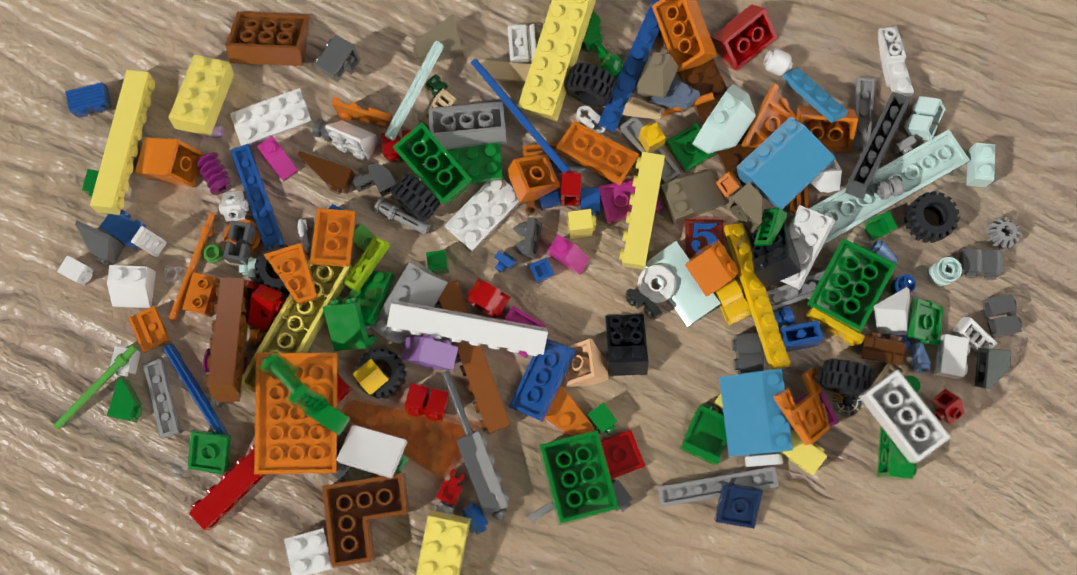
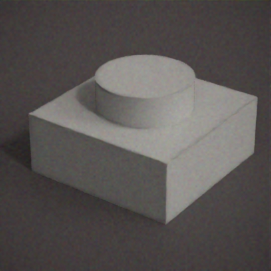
M912 135L898 143L891 151L895 156L900 153L904 155L913 149L912 146L917 141Z

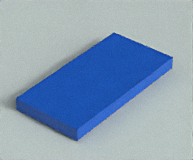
M546 339L544 354L532 357L509 407L543 422L576 351Z

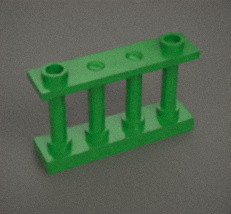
M277 353L268 355L262 361L263 364L259 368L282 381L290 390L291 395L287 399L292 405L314 415L328 402L324 395L303 384L295 375L300 370L296 365Z

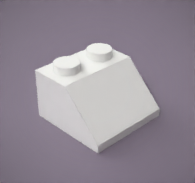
M109 265L107 286L112 306L128 308L152 307L156 271L144 266Z

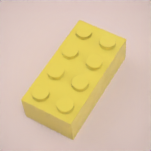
M193 55L168 117L175 129L211 136L234 77L230 62Z
M434 510L430 512L427 518L416 575H460L471 518Z

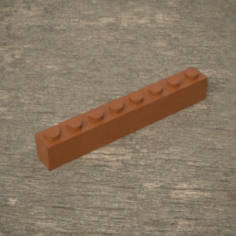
M457 280L449 282L438 299L437 305L441 304L442 309L469 314ZM464 340L455 342L456 347H458L456 358H461L463 364L460 365L463 377H468L469 383L466 385L469 394H474L476 399L473 402L476 413L480 412L483 418L480 420L483 432L487 431L488 434H492L510 427L509 419L481 344L480 346L469 344V341Z

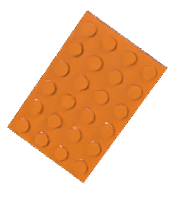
M256 353L254 474L337 473V434L303 413V409L292 405L287 399L291 395L287 386L282 381L259 368L263 364L262 361L268 355H273L274 353ZM277 353L300 369L295 375L303 384L324 395L328 400L327 403L337 409L338 353Z

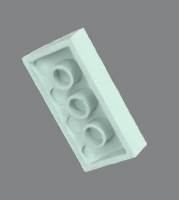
M675 241L647 261L645 268L652 265H661L670 269L675 275L676 290L668 301L688 327L714 310L721 303L714 293L707 297L704 295L685 266L689 258L677 241ZM658 278L654 279L659 288H661V280Z

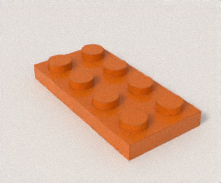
M576 121L571 124L555 149V152L620 186L639 157L638 153Z

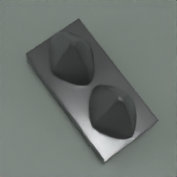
M528 217L527 221L519 223L513 228L517 234L525 237L524 240L519 241L514 246V249L519 254L529 259H537L542 222L535 217Z

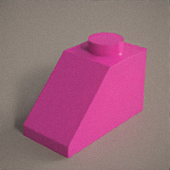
M273 135L257 146L283 182L298 172Z
M559 234L548 249V256L579 275L590 260L575 244Z

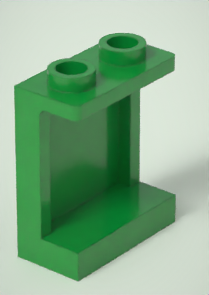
M350 296L345 298V300H341V297L329 300L330 303L323 306L334 351L364 349L377 342L375 334L367 335L360 304L365 302V298Z
M699 405L679 450L717 466L727 442L723 412L721 414L715 412V408L710 405Z

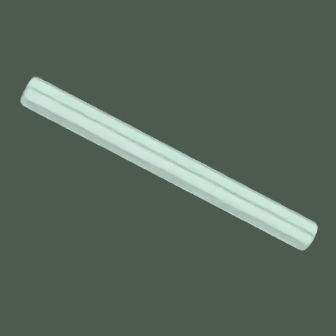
M438 41L433 43L385 133L388 139L395 140L444 48L442 43Z

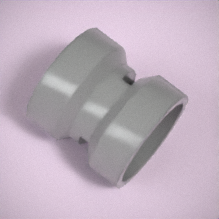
M898 177L890 178L889 181H880L876 184V190L881 200L889 199L890 196H900L903 193L902 183Z

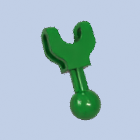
M593 10L581 48L587 53L593 50L600 59L599 67L609 72L613 77L617 76L623 68V61L619 55L608 53L602 45L601 20Z

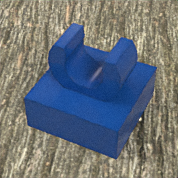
M504 250L498 251L494 257L499 261L495 269L500 273L504 272L507 267H514L518 260Z

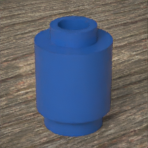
M476 503L462 510V517L471 518L469 526L471 533L476 532L478 535L487 530L486 525L489 522L480 506L477 507Z

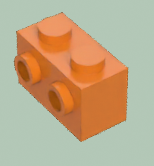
M193 272L182 309L189 313L211 317V313L214 312V304L216 303V287L220 286V280L216 277Z

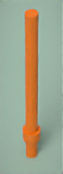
M210 212L205 226L201 228L200 239L168 319L174 321L177 319L188 291L192 274L196 271L208 237H211L213 233L212 227L217 217L214 213Z

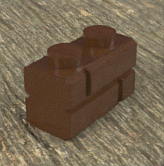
M870 331V334H865L861 358L902 366L906 341L902 340V336L890 335V338L882 337L880 332Z

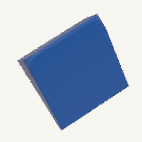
M557 189L540 198L542 210L560 206Z

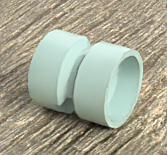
M953 257L942 258L930 266L928 270L930 282L939 287L954 282L962 274L961 264Z

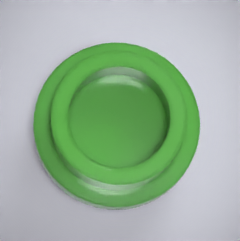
M210 244L204 250V258L210 263L219 262L223 257V250L217 244Z

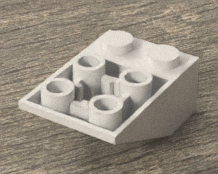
M343 120L325 126L338 150L345 153L349 151L353 153V156L361 160L364 158L370 160L379 142L376 134Z

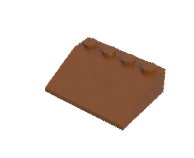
M237 11L225 44L229 62L238 64L303 66L307 49L310 15Z

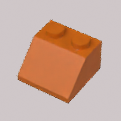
M547 154L514 159L506 170L519 203L537 200L560 187Z
M719 240L701 248L685 264L706 297L730 282L740 272L736 263L731 259L726 248Z

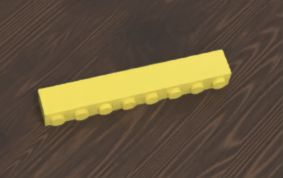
M126 70L90 206L97 213L120 215V211L124 207L125 192L128 191L129 177L133 173L134 158L138 154V142L142 138V127L147 119V108L151 104L150 96L155 89V81L149 72Z

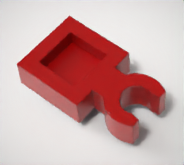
M454 468L450 471V482L444 480L436 496V499L451 506L455 505L462 490L458 483L462 482L465 478V473H462L460 478H455L454 473L456 469Z

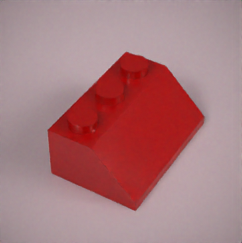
M751 4L716 32L711 39L717 52L735 71H738L777 39V35L766 9Z

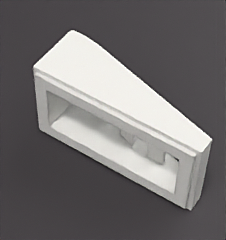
M143 226L139 228L131 240V243L155 257L159 256L167 243Z
M971 317L961 318L952 329L956 336L969 338V345L976 352L978 348H981L980 346L985 340L987 343L983 348L993 349L997 344Z

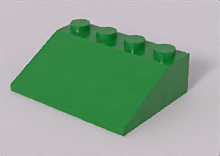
M843 238L807 305L860 333L897 264Z
M598 431L539 445L538 450L558 526L619 509Z

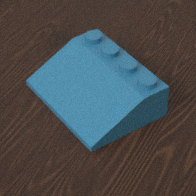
M790 116L737 166L740 180L746 184L755 185L760 190L762 197L782 210L835 160V156L806 126Z
M782 369L719 377L729 457L792 451L789 420L773 397L781 390H784Z

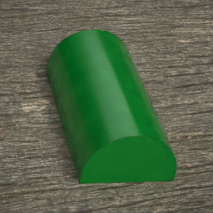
M422 122L393 146L396 152L443 205L449 204L459 197L472 182L470 176Z

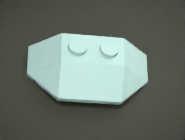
M732 84L704 123L693 145L707 154L736 147L756 117L749 94Z

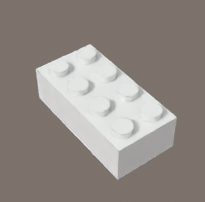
M898 370L889 373L859 395L860 399L910 463L919 462L951 438Z

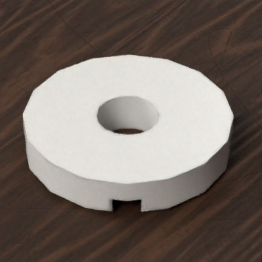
M652 265L641 272L637 285L640 293L654 303H661L667 301L674 294L676 279L675 275L667 267ZM656 278L662 282V286L658 290L652 287V282Z

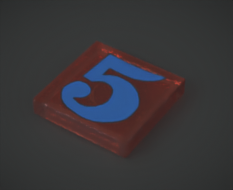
M685 219V254L688 258H692L701 248L717 240L724 246L723 220Z

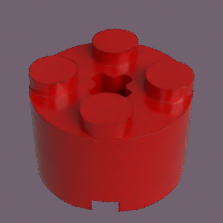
M478 277L466 296L468 298L466 302L478 309L482 306L484 308L482 312L496 318L501 315L511 297Z

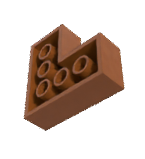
M394 474L392 478L381 476L322 486L331 568L375 560L371 520L410 514L405 474Z

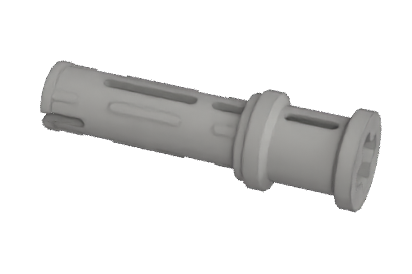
M383 197L379 198L374 207L375 213L379 212L387 216L390 221L395 219L423 235H426L430 228V224L420 221L400 210L398 205H392L384 201ZM405 218L415 222L416 224H418V226L405 220Z

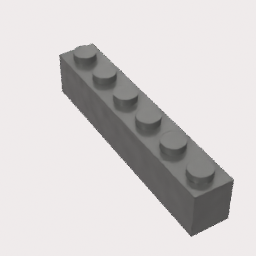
M892 92L848 180L845 193L862 200L864 199L907 111L910 97Z

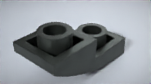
M631 288L626 291L627 297L625 298L630 306H635L638 309L644 305V312L648 317H653L654 320L661 316L662 311L648 297Z

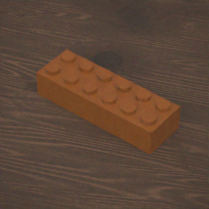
M220 278V286L216 287L218 303L214 304L216 320L212 321L214 337L210 338V350H212L211 356H208L207 361L210 370L209 374H206L205 384L206 387H209L210 395L213 396L215 402H240L251 296L245 278Z

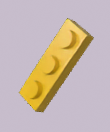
M811 308L805 318L809 319V322L818 321L819 325L825 328L828 334L843 338V342L850 346L861 344L865 336L815 308Z

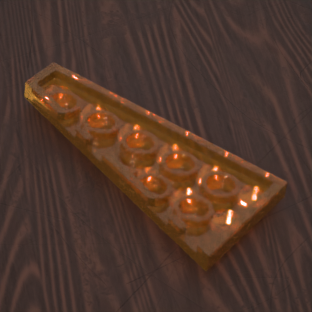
M353 400L345 415L350 417V421L359 427L405 439L407 445L403 455L443 479L460 452L456 440L465 437L462 425L440 420L431 421L424 416L419 415L415 417L407 412Z

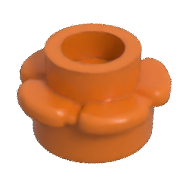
M252 328L249 343L257 346L258 343H262L264 332H261L259 328Z

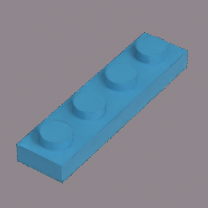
M797 68L784 74L783 80L831 123L846 117L848 111L802 70Z

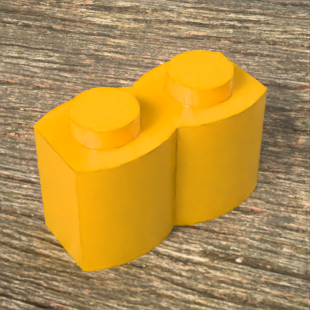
M736 280L725 284L713 292L721 303L719 307L729 326L752 315L748 301L743 296L745 293L741 283H737Z

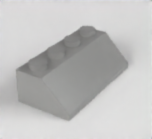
M503 102L429 108L430 132L446 150L500 142V145L507 144Z
M409 262L371 329L386 339L404 346L406 337H414V334H411L409 330L397 332L391 330V327H387L392 300L434 307L448 282L420 263Z

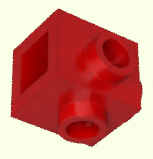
M946 388L931 400L935 417L940 421L944 420L949 425L960 419L965 413L962 400Z

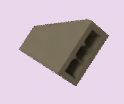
M454 15L449 16L415 40L416 48H413L415 59H419L420 65L423 64L435 41L442 43L444 46L436 62L463 56Z

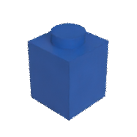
M581 188L580 209H591V214L595 215V217L600 215L599 188Z

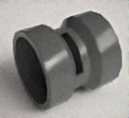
M320 118L317 119L312 129V135L318 138L323 137L325 141L332 142L333 140L325 128L327 125L326 121Z

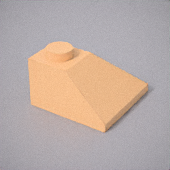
M592 339L568 346L574 349L576 353L564 376V387L595 385L609 380L606 360Z

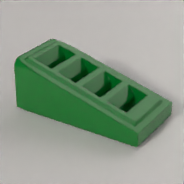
M780 208L764 209L762 223L759 226L754 245L772 246L786 219L787 213Z

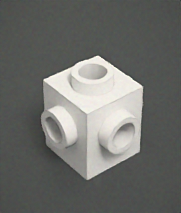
M243 192L223 193L222 202L219 203V211L221 215H224L226 222L245 219L246 211L249 210Z

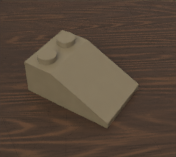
M711 171L678 178L661 185L659 189L660 196L673 225L726 205Z

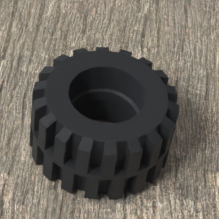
M578 63L572 67L565 89L573 98L582 103L592 106H606L616 86V79L609 72L598 66Z
M405 173L390 189L393 198L411 215L423 222H426L441 205L434 193L424 183L408 173Z
M932 191L930 194L926 192L915 199L905 211L907 216L904 217V222L908 223L905 225L906 229L911 230L909 234L911 236L915 235V239L918 241L923 239V243L929 241L930 243H935L951 234L958 226L956 223L960 219L957 216L959 209H955L957 204L950 201L951 197H944L945 194L942 192L937 195V191ZM924 209H930L938 215L939 226H933L925 220Z
M275 244V247L268 246L267 251L262 250L261 253L263 255L257 257L256 260L259 262L255 263L254 266L257 271H254L255 276L258 277L257 280L260 284L282 292V295L283 293L288 295L290 292L281 279L273 278V267L264 256L266 253L289 247L285 244L283 246Z
M377 348V350L371 349L368 354L364 353L362 355L363 358L357 361L359 364L358 367L355 366V371L370 359L376 365L387 363L391 367L390 379L370 396L377 399H386L389 396L396 395L397 391L400 392L402 384L406 382L404 380L405 376H407L406 367L401 358L389 349L384 350L382 348ZM357 382V385L362 389V391L368 394V392Z
M828 359L823 363L819 385L832 392L859 397V395L872 386L874 370L867 365L854 361Z

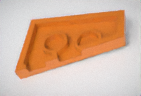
M333 97L332 105L338 116L345 121H351L352 119L364 125L371 123L376 124L379 128L386 129L393 120L391 114L372 108L363 110L356 103L350 102L347 105L341 103L340 98Z
M302 243L264 254L299 305L318 299Z
M560 385L545 416V420L571 437L593 432L595 430L594 426Z

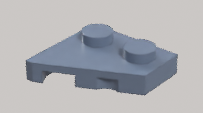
M674 78L665 98L652 97L648 102L654 105H665L666 108L678 107L680 109H688L700 97V93Z

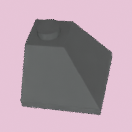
M76 221L77 229L90 253L97 256L96 260L105 265L108 262L115 265L125 244L106 233Z

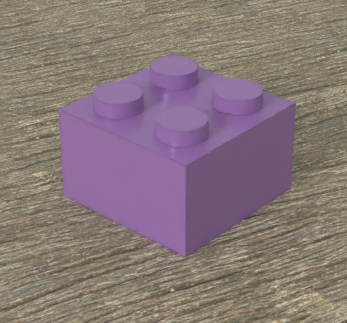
M414 335V337H406L401 360L435 370H453L458 347L451 345L452 342L448 340H434L435 337L431 335Z

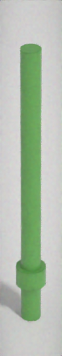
M132 344L124 353H120L114 359L115 362L54 423V427L60 429L120 367H124L129 362V358L138 350V347Z

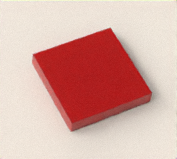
M631 429L600 441L611 479L645 467Z

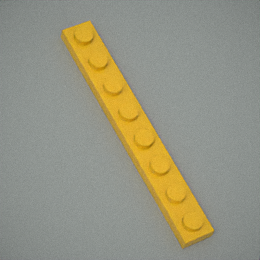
M744 224L726 225L723 229L734 262L740 271L738 274L769 368L773 370L788 367L791 363L765 286L754 273L751 245Z

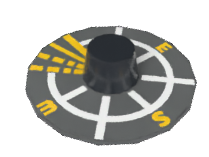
M835 392L833 406L838 413L844 416H851L856 414L861 408L862 400L860 397Z

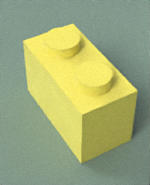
M591 209L568 212L569 239L592 237L593 231H596V217L591 214Z

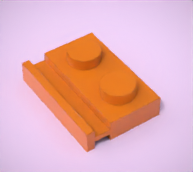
M152 306L128 318L142 352L146 353L171 341L156 306Z

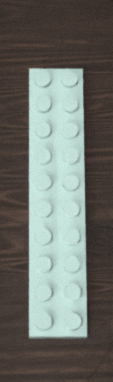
M948 129L934 137L931 141L925 142L878 169L863 200L845 193L846 188L809 208L835 220L824 244L969 162L970 159L951 131ZM898 177L903 187L902 195L890 196L889 199L881 200L876 190L877 182L889 181L890 178Z

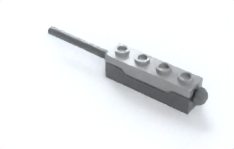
M447 370L442 372L465 433V437L456 440L485 516L493 513L492 517L494 519L501 520L506 516L505 507H508L506 502L510 501L506 490H501L499 483L502 482L499 472H494L492 464L495 463L491 452L487 453L484 447L488 445L484 434L480 435L479 431L475 433L472 431L450 371Z

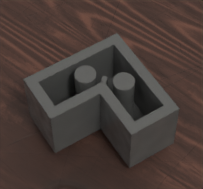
M335 34L333 39L327 42L324 52L317 57L315 66L320 73L338 83L344 72L352 74L361 59L354 44Z

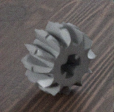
M1007 217L996 218L993 220V223L991 222L987 226L989 230L985 234L990 236L987 241H993L992 247L999 246L1000 250L1010 249L1019 242L1018 237L1022 233L1017 231L1020 225L1015 226L1014 219L1008 221Z

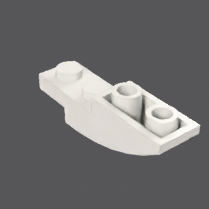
M898 28L878 29L880 58L887 87L891 88V92L907 97L912 96L914 90L906 68V54Z

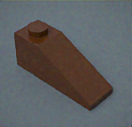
M299 151L298 155L330 188L331 192L339 195L341 193H348L355 176L352 168Z

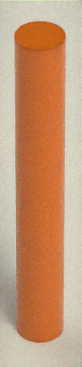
M713 92L700 96L689 108L714 100ZM678 107L665 108L662 117L685 109Z

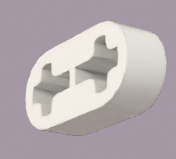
M581 106L576 113V118L580 124L595 131L593 123L598 126L601 117L589 106ZM581 112H588V118H581ZM601 127V131L597 129L595 132L603 135L606 128Z
M782 454L745 457L746 467L783 464Z

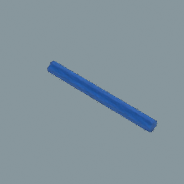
M173 344L164 347V352L213 432L229 434Z

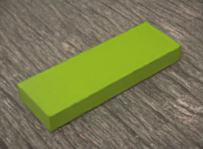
M375 236L342 283L359 292L391 245L387 241Z

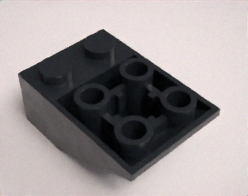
M785 221L772 246H756L754 243L758 231L750 235L754 273L765 288L801 272L799 258Z
M644 314L606 315L608 376L647 375L649 360Z

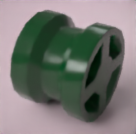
M437 74L429 78L424 86L428 91L432 92L434 97L442 89L446 90L448 88V84L442 82Z

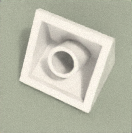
M907 287L874 306L878 332L908 336L911 301L910 292Z

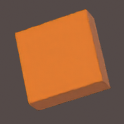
M729 171L716 182L726 198L742 187L733 171Z

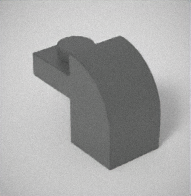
M378 164L368 165L370 173L360 174L353 180L359 192L376 185L381 197L391 194L390 189L396 183L391 172L386 167Z

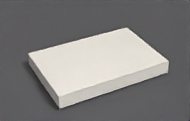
M352 425L336 460L338 463L392 478L407 445V441Z

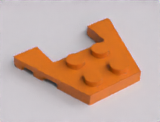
M816 368L809 369L801 375L809 395L796 405L789 388L781 390L773 396L805 445L813 444L830 429L825 404H821L819 393L822 391L821 386L816 384L815 375H818Z

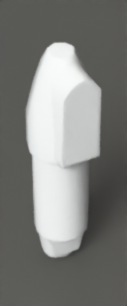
M299 219L297 225L298 233L304 251L308 253L306 219Z

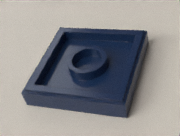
M723 482L714 519L715 522L755 529L763 490L761 488Z

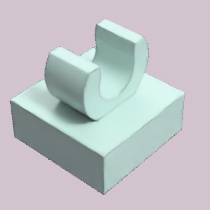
M248 258V265H240L239 273L247 275L252 281H258V277L255 276L254 272L257 269L254 266L259 261L256 258Z

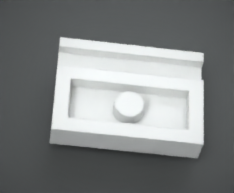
M534 24L508 26L510 62H529V60H533L536 51Z

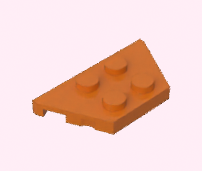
M776 83L771 85L741 144L742 147L757 148L790 116L796 119L795 114L789 108L787 100L785 98L782 99L778 92L779 86Z

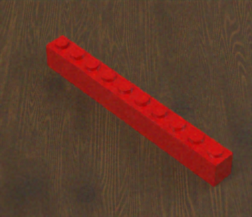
M339 374L337 378V405L353 390ZM255 444L250 448L251 452L246 457H241L235 463L236 467L232 471L228 470L221 477L222 480L217 485L211 486L206 491L207 495L202 500H197L191 506L192 510L188 514L203 530H211L267 475L254 474Z

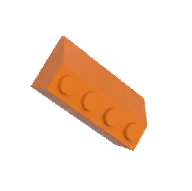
M660 0L652 5L669 54L679 66L677 72L703 65L717 56L696 0Z

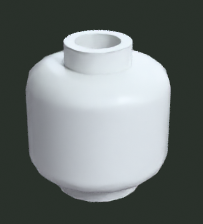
M778 48L770 50L764 58L765 69L777 76H782L789 72L793 66L791 55Z

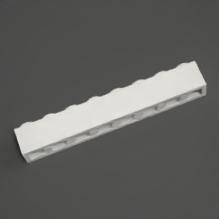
M392 300L387 327H391V330L397 332L409 330L414 335L425 333L434 336L436 339L448 337L453 342L464 340L469 341V344L475 346L487 344L492 349L503 347L508 348V351L519 353L520 350L527 352L531 356L544 354L548 330L545 327Z

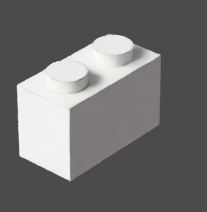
M948 334L941 336L940 345L937 347L934 375L959 379L966 375L968 371L966 359L971 348L969 338Z

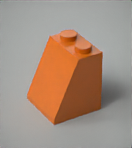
M144 138L135 173L149 180L194 188L199 172L197 161L204 153L178 139Z

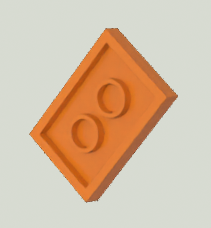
M317 208L310 257L311 264L350 267L356 211Z

